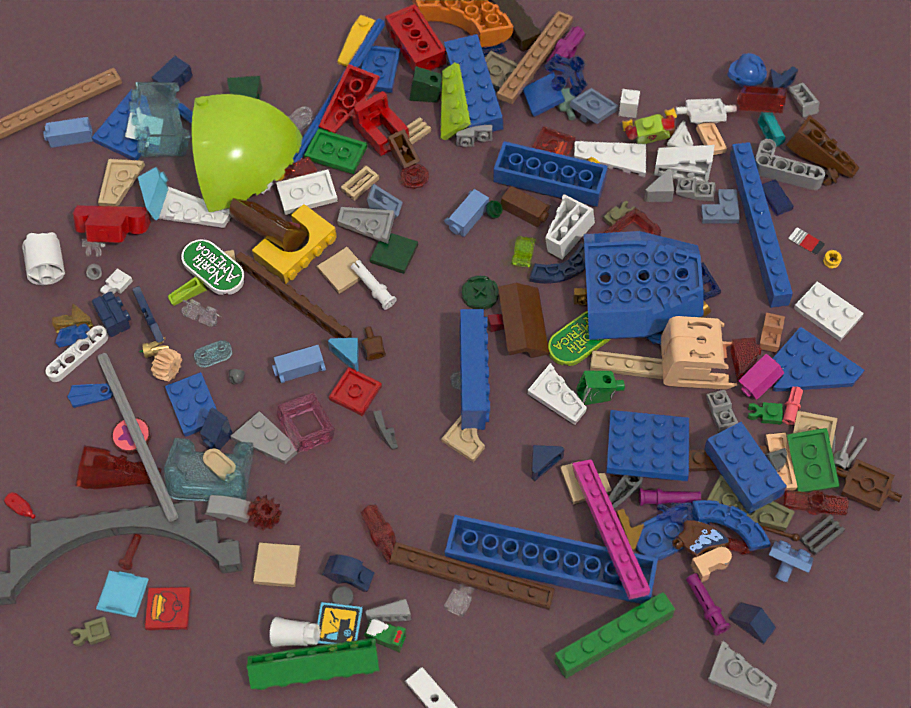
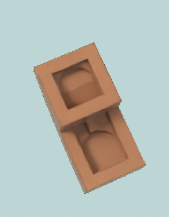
M766 313L759 349L778 353L785 316Z

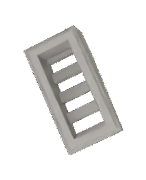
M804 83L787 88L803 117L819 112V101Z
M405 599L366 610L368 622H370V619L381 622L411 620L410 610Z

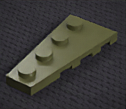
M721 475L707 499L718 501L720 504L730 507L734 506L747 513V516L755 523L782 531L786 530L794 514V511L774 501L748 514Z

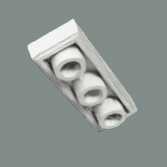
M420 668L406 680V684L427 708H457L423 668ZM434 697L439 699L437 702L431 701Z

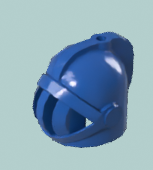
M745 53L730 65L727 75L740 87L750 88L760 85L766 79L767 71L763 60L759 56Z

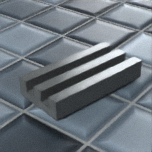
M829 515L800 540L814 556L845 531L843 526H839L837 520H833L834 517L832 515ZM828 523L831 524L827 529H825L822 533L815 537L811 542L807 541L817 532H819L823 527H825ZM834 528L837 530L818 547H813V545H815L819 540H821Z

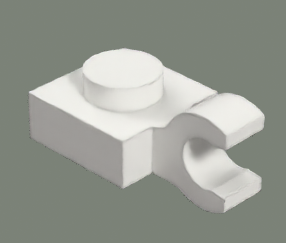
M116 269L105 281L106 285L100 291L104 294L110 291L113 294L116 291L121 294L133 282L132 277Z

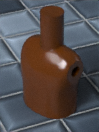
M366 327L364 330L367 338L361 341L366 359L373 361L385 357L386 353L382 337L374 336L372 327Z

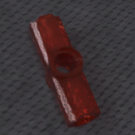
M819 490L811 493L785 491L784 507L788 509L807 511L812 515L820 513L847 515L848 497L825 495V493ZM815 500L819 502L820 505H815L812 501Z
M369 505L361 511V516L370 530L369 533L374 544L380 548L386 562L390 565V558L395 542H397L390 524L385 522L377 505Z

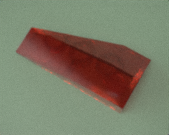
M84 445L78 468L77 487L105 489L152 484L143 462L138 461L134 463L128 461L127 456L121 455L117 457L111 455L110 450ZM158 468V471H159V473H160V475H161L162 469H161V468Z

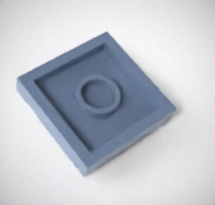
M592 88L571 100L570 107L581 113L580 120L585 123L591 120L598 124L618 109L617 104Z

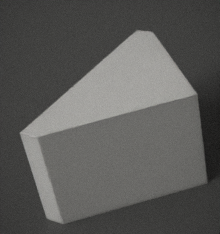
M671 169L666 170L645 190L644 201L672 202L674 187Z

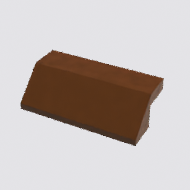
M520 283L499 286V297L509 355L528 351L530 357L534 358L550 354L538 287Z

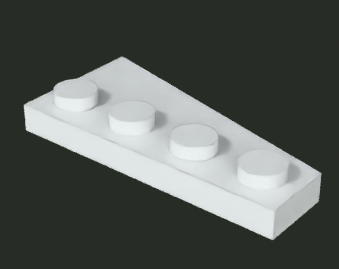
M575 141L574 158L587 161L589 157H594L610 169H613V167L623 169V172L639 173V176L645 177L646 144Z
M168 187L159 219L222 228H225L231 218L230 209L226 208L209 212L203 199Z

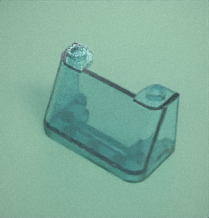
M175 438L164 466L166 489L169 496L177 500L208 501L210 495L228 496L245 500L254 452L253 442H239L234 447V454L223 453L236 465L235 471L231 474H226L225 481H223L205 466L203 462L205 452H196L194 443L188 439Z

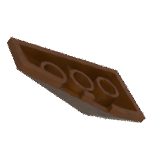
M809 115L791 136L786 146L792 152L824 167L830 166L831 169L835 168L838 173L853 178L860 167L845 151H841L836 144L838 142L834 138L830 139L827 136L825 127Z

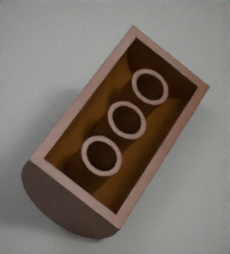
M233 198L231 201L230 215L233 219L286 251L297 249L307 235L306 231L254 201Z

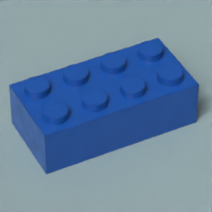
M742 422L707 439L704 450L748 514L783 496L787 487Z

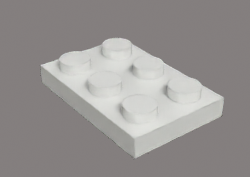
M329 170L276 182L285 215L294 213L303 204L311 209L338 202Z
M818 281L794 306V310L838 341H841L864 314Z

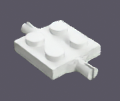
M721 99L686 100V107H676V114H687L690 121L697 124L726 121V112H736V105H725Z

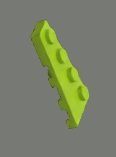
M453 63L442 71L441 139L443 140L449 139L457 134V132L471 125L461 69L457 63Z

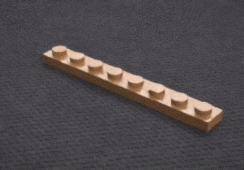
M560 11L555 14L497 92L498 99L509 104L514 103L571 25L573 16Z
M112 68L1 118L0 139L122 84L121 78L116 70Z

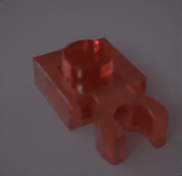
M308 156L293 163V168H286L284 176L291 175L287 179L316 173L317 169Z

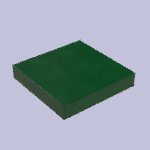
M390 233L388 244L382 241L378 242L370 258V263L405 274L418 247V241Z

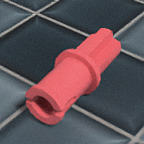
M800 387L791 388L789 399L785 403L786 410L782 422L787 425L795 424L797 411L801 408L800 400L803 390Z

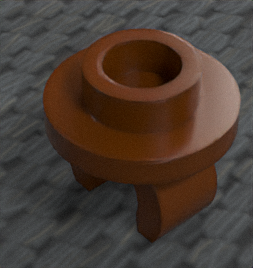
M830 166L827 167L828 171H825V177L828 178L823 181L824 185L829 186L833 181L835 184L838 183L837 179L840 177L836 169H831Z

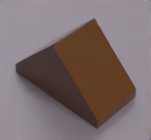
M404 129L388 137L393 158L404 169L420 162Z

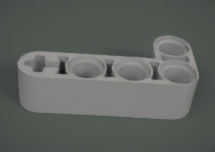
M771 139L761 141L755 159L759 176L810 190L821 188L825 177V171L821 167L774 155L776 149L775 142Z

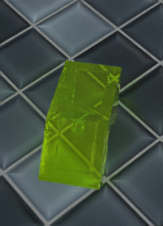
M517 236L511 265L530 267L536 238Z

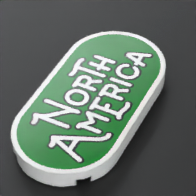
M195 240L183 249L181 257L184 267L216 294H233L243 286L244 271L242 267L214 243L208 240Z

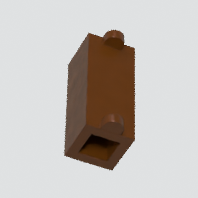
M510 186L501 198L503 210L537 228L549 216L550 205L513 186Z

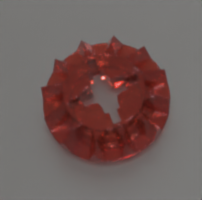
M419 164L409 166L401 171L402 184H405L407 188H422L424 184L428 183L429 172L424 166ZM418 174V178L412 180V176L414 177Z

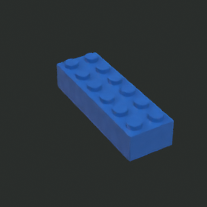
M478 34L444 42L449 66L453 63L460 65L471 125L467 128L492 125V132L502 130L503 117Z
M504 141L494 166L493 182L562 198L563 194L581 203L598 207L607 178L608 166Z
M460 309L461 430L465 428L485 430V423L489 422L487 317H484V309Z

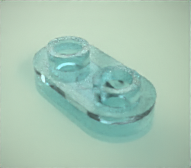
M220 340L196 350L194 359L198 366L208 367L230 358L232 348L229 342Z

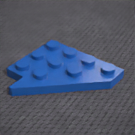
M131 89L92 136V140L126 158L137 161L145 150L157 155L160 152L157 144L125 137L130 112L151 117L146 95Z
M800 327L773 357V360L784 371V374L780 377L781 379L773 387V391H791L792 387H800L802 390L852 387L865 370Z

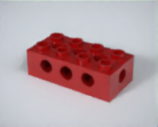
M416 4L385 16L386 30L396 46L400 48L401 54L413 72L415 67L432 70L447 64L446 49Z

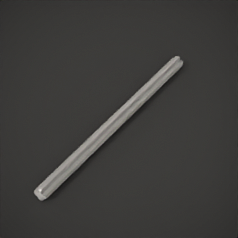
M107 353L98 355L99 363L169 522L177 520L178 514L111 361Z

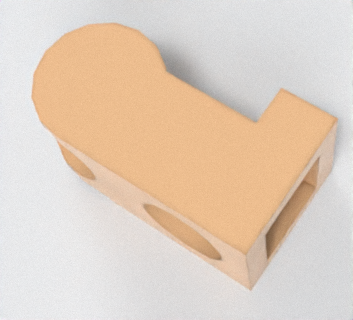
M718 547L693 558L691 567L699 575L700 580L704 582L708 580L710 572L716 569L723 570L727 568L732 555L729 549Z

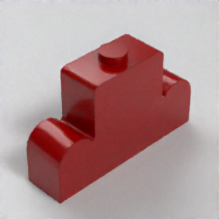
M77 205L73 211L75 231L86 233L88 242H123L128 232L132 234L144 233L151 224L150 213L146 207Z

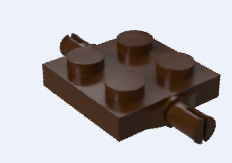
M859 459L855 460L853 467L849 471L837 466V475L845 479V486L841 495L877 511H880L883 502L887 498L898 503L900 502L902 494L891 490V483L895 475Z

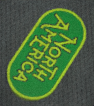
M586 311L550 338L548 344L549 355L559 365L573 366L580 363L591 355L592 351H596L611 339L589 340L588 311Z

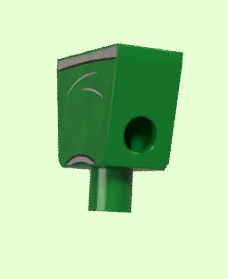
M584 371L577 385L576 392L584 405L611 401L615 392L624 391L625 383L623 379L615 380L612 371Z

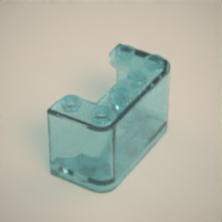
M136 82L135 88L131 90L132 101H129V111L133 114L131 120L132 125H135L134 136L135 139H138L137 150L138 153H141V156L186 155L190 133L189 130L183 129L178 110L179 99L175 98L176 93L179 92L178 83Z

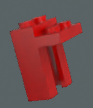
M384 91L354 107L355 113L352 115L353 126L380 156L391 151L390 144L385 145L388 143V139L377 128L382 124L392 135L404 129L410 139L409 128L389 108L387 94Z

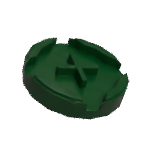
M477 275L471 277L462 287V299L469 308L486 310L495 305L498 300V286L494 280H490L487 276Z

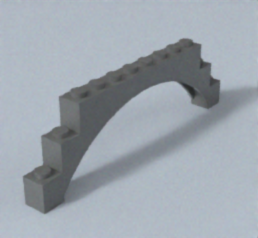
M188 500L173 504L178 514V519L172 522L168 521L161 504L156 507L142 506L134 510L121 509L119 512L113 513L101 512L98 515L92 516L80 515L78 518L71 519L64 517L56 521L42 520L31 524V547L20 546L17 549L10 550V573L0 572V606L15 604L17 596L25 586L51 562L81 545L102 538L128 534H146L170 538L183 542L211 558L220 566L222 574L243 571L241 546L238 540L232 539L220 543L217 522L204 520L198 523V511L195 502Z

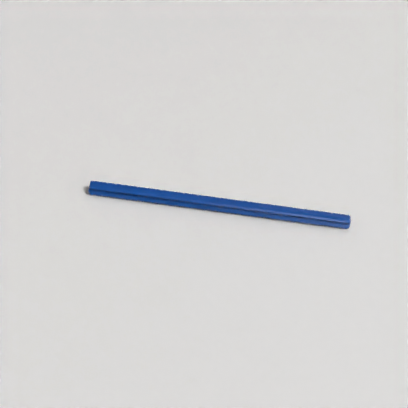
M378 18L351 59L350 65L359 68L384 28V20ZM343 74L302 137L300 150L298 153H295L292 166L296 167L299 164L318 128L320 129L319 124Z

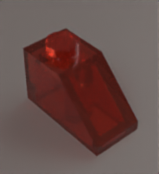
M755 337L732 339L730 352L737 382L756 364L758 356L761 355L760 344H757Z

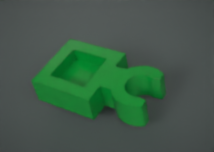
M763 402L762 407H759L757 404L751 403L748 405V410H753L755 413H749L748 419L756 420L761 418V423L781 425L783 404Z

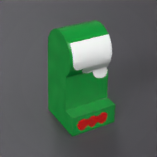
M370 619L364 634L365 638H375L377 644L399 653L407 636L405 628L384 624L375 619Z

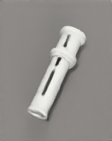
M360 260L356 261L357 266L353 263L351 269L355 271L372 291L373 298H377L380 301L384 310L392 307L397 298L391 296L386 290L387 287L380 284Z

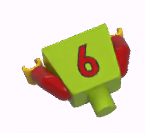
M673 107L671 110H664L666 118L657 114L635 120L634 126L632 119L629 121L623 120V131H626L630 140L636 139L637 144H648L671 138L669 131L674 128L675 118L677 117L675 109Z

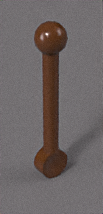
M760 525L763 530L792 538L793 541L800 539L797 533L790 534Z

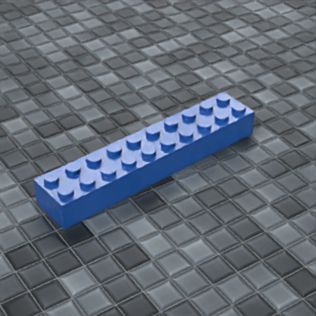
M454 515L445 550V557L507 575L643 604L651 599L658 558L634 553L650 588V593L646 596L629 599L610 554L604 546Z

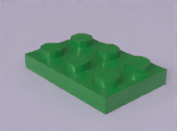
M318 128L304 157L306 160L354 174L367 149V143Z
M827 428L787 434L798 494L839 488Z

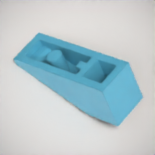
M155 167L140 175L138 180L146 209L157 220L168 192L166 183L168 178L164 172H160Z

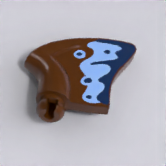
M692 520L684 521L683 531L675 537L676 539L672 540V546L675 549L685 548L695 558L706 550L729 544L728 537L716 528L703 522Z

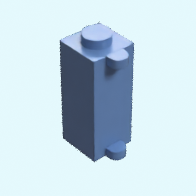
M88 117L51 122L45 125L44 138L45 141L49 142L51 148L93 141L92 126Z
M475 189L470 191L468 197L444 222L449 225V229L454 234L464 237L486 212L489 197Z
M319 345L274 357L276 365H272L275 377L279 376L281 383L319 371H326Z

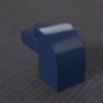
M333 555L329 557L322 575L338 584L349 583L362 592H366L369 589L375 572L362 565L363 562L346 555Z

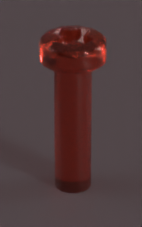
M134 534L124 559L119 560L118 565L125 570L132 569L133 564L131 561L141 541V535Z

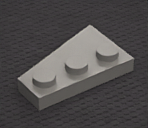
M341 207L337 222L341 227L388 244L395 213L394 210Z
M260 411L230 436L231 440L243 443L248 448L263 452L264 455L284 464L300 452L299 447Z
M722 641L708 682L770 706L777 684L759 669L751 666L744 660V657L739 653L736 654L728 647V644Z

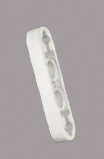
M103 326L93 327L86 333L88 335L87 338L77 340L76 343L46 367V374L49 380L52 382L61 381L108 340L106 329ZM83 344L89 345V348L86 351L80 350V347ZM70 356L75 357L72 363L65 362L66 358Z

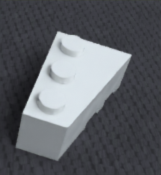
M715 145L659 148L654 176L660 177L666 170L671 169L673 179L696 178L697 182H708Z
M563 194L561 205L558 207L556 217L552 221L546 235L547 251L561 259L569 253L595 223L593 208Z

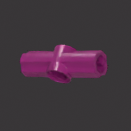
M578 26L573 27L564 39L561 38L557 42L555 51L546 63L550 70L559 71L567 59L573 58L577 46L585 37V32L582 28Z

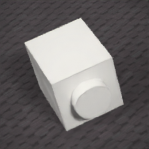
M622 90L619 116L636 118L640 91Z

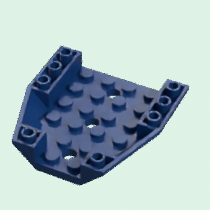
M641 231L584 234L589 340L648 337L664 331L669 319L672 317L700 318L704 315L701 255L698 245ZM685 271L688 276L686 278H679L677 273ZM641 273H646L649 275V278L643 281L638 276ZM608 275L611 280L605 283L600 280V277Z

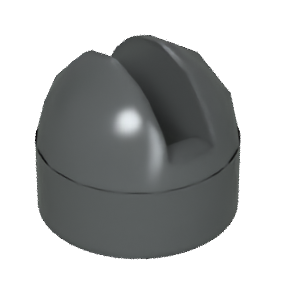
M238 369L229 370L230 382L232 384H240L244 379L245 372Z

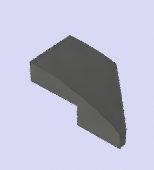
M381 410L374 411L375 424L382 439L392 450L398 449L394 427L386 429Z

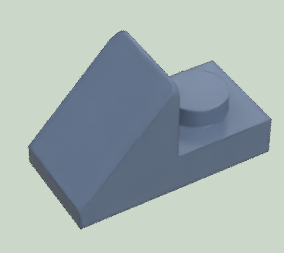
M373 184L367 198L370 209L394 210V219L398 217L403 202Z

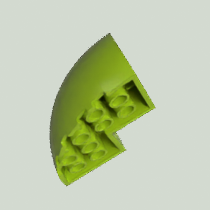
M219 94L195 98L192 115L193 155L199 186L209 212L230 208L233 198L247 200L254 193L256 195L268 189L267 185L273 180H279L284 175L285 168L292 165L295 153H298L300 150L302 135L292 120L279 109L261 100L243 95Z

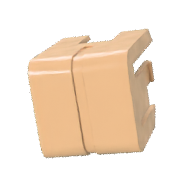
M675 316L669 319L661 336L663 382L665 385L710 389H729L737 386V383H729V375L710 373L711 368L728 369V365L724 363V359L727 358L726 347L733 345V342L722 341L721 327H724L722 321L715 318Z

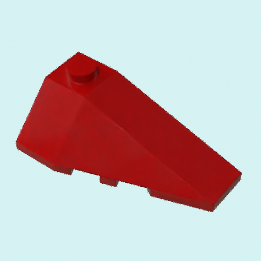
M348 64L319 127L336 133L354 113V107L364 102L373 93L380 77Z

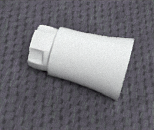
M279 617L273 619L270 628V641L273 647L318 644L320 639L318 624L287 620Z

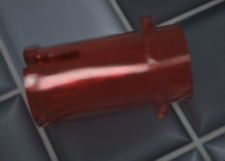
M728 537L729 544L724 546L730 551L740 552L742 555L751 553L744 540Z

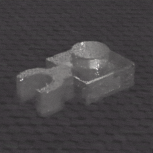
M460 584V590L453 588L444 605V609L464 617L472 601V597L468 594L473 593L475 588H467Z

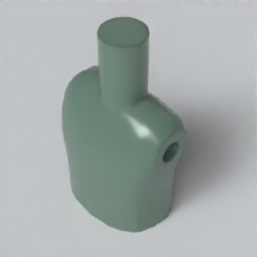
M572 88L561 89L565 102L558 105L559 111L567 112L568 119L574 120L575 114L573 110L575 109L570 107L571 100L576 98Z

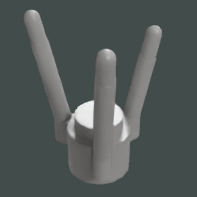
M854 426L850 427L842 450H838L836 453V437L834 435L832 453L835 468L838 466L844 470L849 469L852 461L867 441V438H863L848 458L846 450L852 437Z

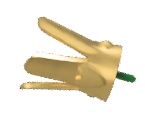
M154 341L152 343H143V350L139 352H143L145 358L157 356L159 350L162 351L163 348L168 349L169 347L167 345L158 346L164 341L159 343Z

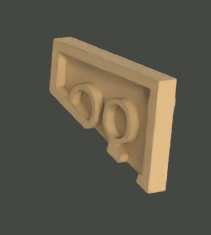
M109 159L98 201L99 206H119L144 168V161Z

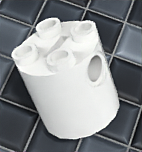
M52 232L47 234H28L22 244L28 280L36 285H50L60 281L65 271L60 242L56 234Z

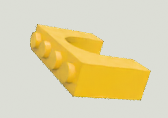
M305 204L291 215L292 222L300 224L301 229L307 232L306 236L309 238V241L305 247L295 252H285L278 249L265 238L252 249L254 260L266 267L273 275H277L285 284L293 280L303 268L308 267L310 262L315 257L320 256L323 250L328 245L333 244L337 238L335 227Z

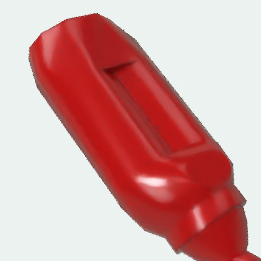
M11 492L5 497V504L18 515L31 517L32 519L36 517L30 504L17 493Z

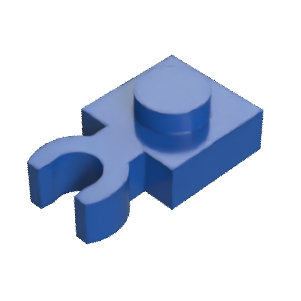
M81 324L78 327L73 325L60 329L55 343L59 348L72 345L79 338H87L88 335L85 332L89 331L90 328L87 324Z

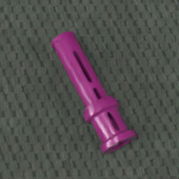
M639 488L638 492L639 506L644 504L660 506L667 503H693V501L701 500L700 491H662L660 488H656V490Z
M695 573L687 577L686 581L705 612V620H708L714 629L713 634L717 636L731 628L730 623L725 621L721 614V608L714 604L699 575Z

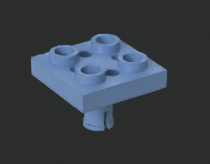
M782 540L779 542L775 541L769 553L770 556L782 561L775 577L785 582H788L794 566L809 573L814 559L810 557L811 554L802 549H799V551L794 550L789 543Z

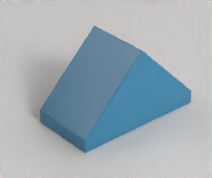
M330 338L328 340L329 350L348 367L359 371L358 338Z

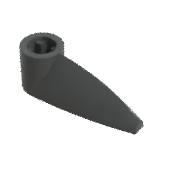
M630 475L622 477L609 496L614 509L622 504L632 493H636L639 491V488H642L643 477ZM630 480H637V482H630Z

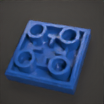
M554 72L525 86L523 89L534 117L565 102Z

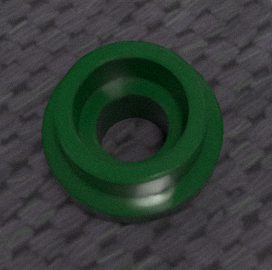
M489 201L486 205L487 214L494 219L498 218L503 212L502 205L498 201Z

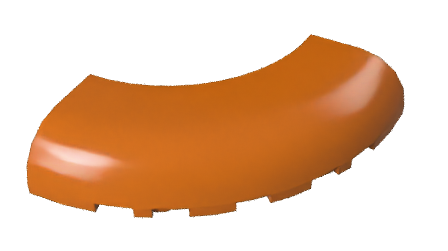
M412 0L413 5L416 4L426 21L445 22L462 28L470 35L478 34L481 48L501 44L512 35L513 25L510 19L499 10L498 5H494L488 0Z

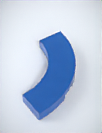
M693 501L692 507L697 521L714 522L729 527L742 537L750 551L770 547L771 543L764 530L758 523L749 518L744 511L734 506L730 507L720 504L718 501Z

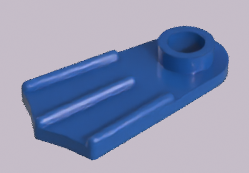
M107 383L72 385L67 397L73 408L108 400L113 396V393Z

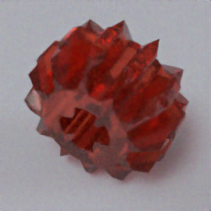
M265 495L263 498L258 496L254 501L250 502L246 515L251 516L248 520L255 523L254 528L261 526L263 531L266 528L272 529L279 523L282 511L279 510L280 504L274 503V498L268 500L267 495Z

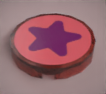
M135 417L148 446L152 437L150 427L145 420ZM122 419L112 430V443L121 453L137 454L138 450L125 420Z

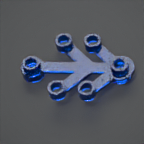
M555 54L545 64V68L549 72L558 70L564 73L556 75L552 79L551 87L555 91L562 90L567 85L566 80L570 78L572 84L570 93L577 97L588 85L582 72L585 61L577 55L568 59Z

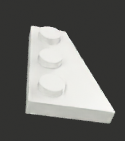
M551 363L528 389V395L576 425L587 410V407L574 391L570 390L565 384V380L556 373Z

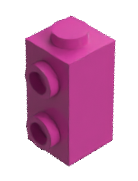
M765 354L739 380L742 386L741 391L747 397L752 396L757 400L784 374V371L775 360Z

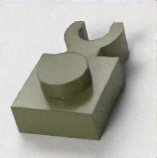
M624 201L620 209L615 206L604 215L603 221L617 231L629 220V216L634 214L635 207L627 209L628 201Z
M106 617L84 623L86 628L84 630L77 628L71 631L73 636L81 635L80 639L73 641L76 647L82 646L87 640L90 645L111 639Z

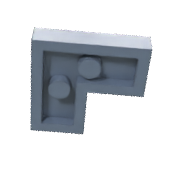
M718 189V204L701 205L702 224L739 223L737 189Z

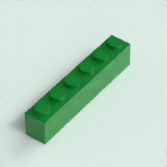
M662 592L555 653L554 661L564 678L567 679L673 618L675 608L665 593Z
M375 638L248 656L247 669L251 689L263 690L271 686L284 687L292 683L305 684L312 680H329L340 676L350 677L360 673L371 674L379 671L376 641Z

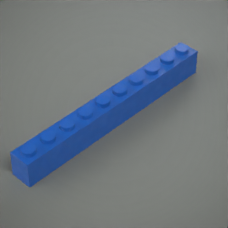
M750 142L732 144L729 158L770 308L789 306L793 293Z

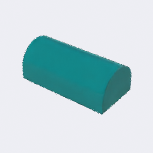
M762 110L757 122L765 138L773 140L776 147L786 141V137L772 110Z

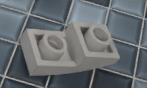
M492 125L474 126L457 132V146L474 147L475 141H492Z
M678 178L676 194L695 200L714 201L715 182H697L696 178Z
M725 390L706 394L709 408L719 433L738 423L731 409L732 403Z
M210 495L206 515L222 520L229 517L247 523L250 518L252 502L234 497Z

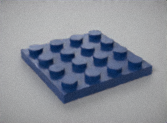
M611 410L606 473L688 481L689 418Z

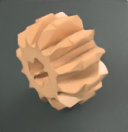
M163 348L162 351L159 350L157 356H154L155 359L152 362L151 371L156 378L169 382L179 373L182 362L181 354L169 348Z

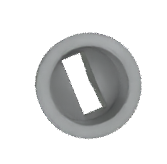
M94 263L87 267L86 274L88 278L97 280L102 275V269L98 264Z

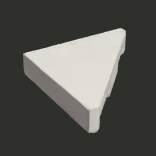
M682 121L670 138L667 147L693 146V141L690 133H688L685 121Z

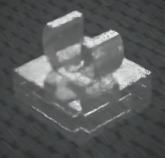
M82 239V247H88L85 252L86 256H91L93 249L96 250V256H101V249L99 247L105 248V242H88L87 239Z

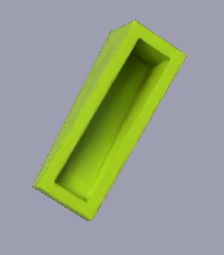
M194 277L168 295V298L172 305L175 306L207 291V289L197 277Z

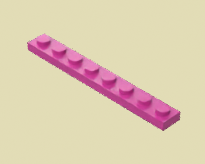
M592 459L573 463L572 470L628 598L633 599L649 595L650 588Z

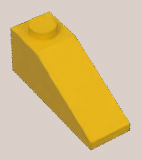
M363 15L359 16L348 35L337 61L338 64L347 67L376 20Z

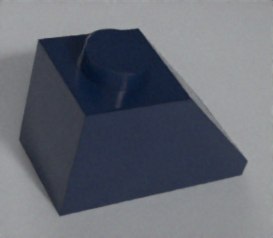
M212 407L200 435L203 440L202 444L206 448L221 450L233 433L228 417Z

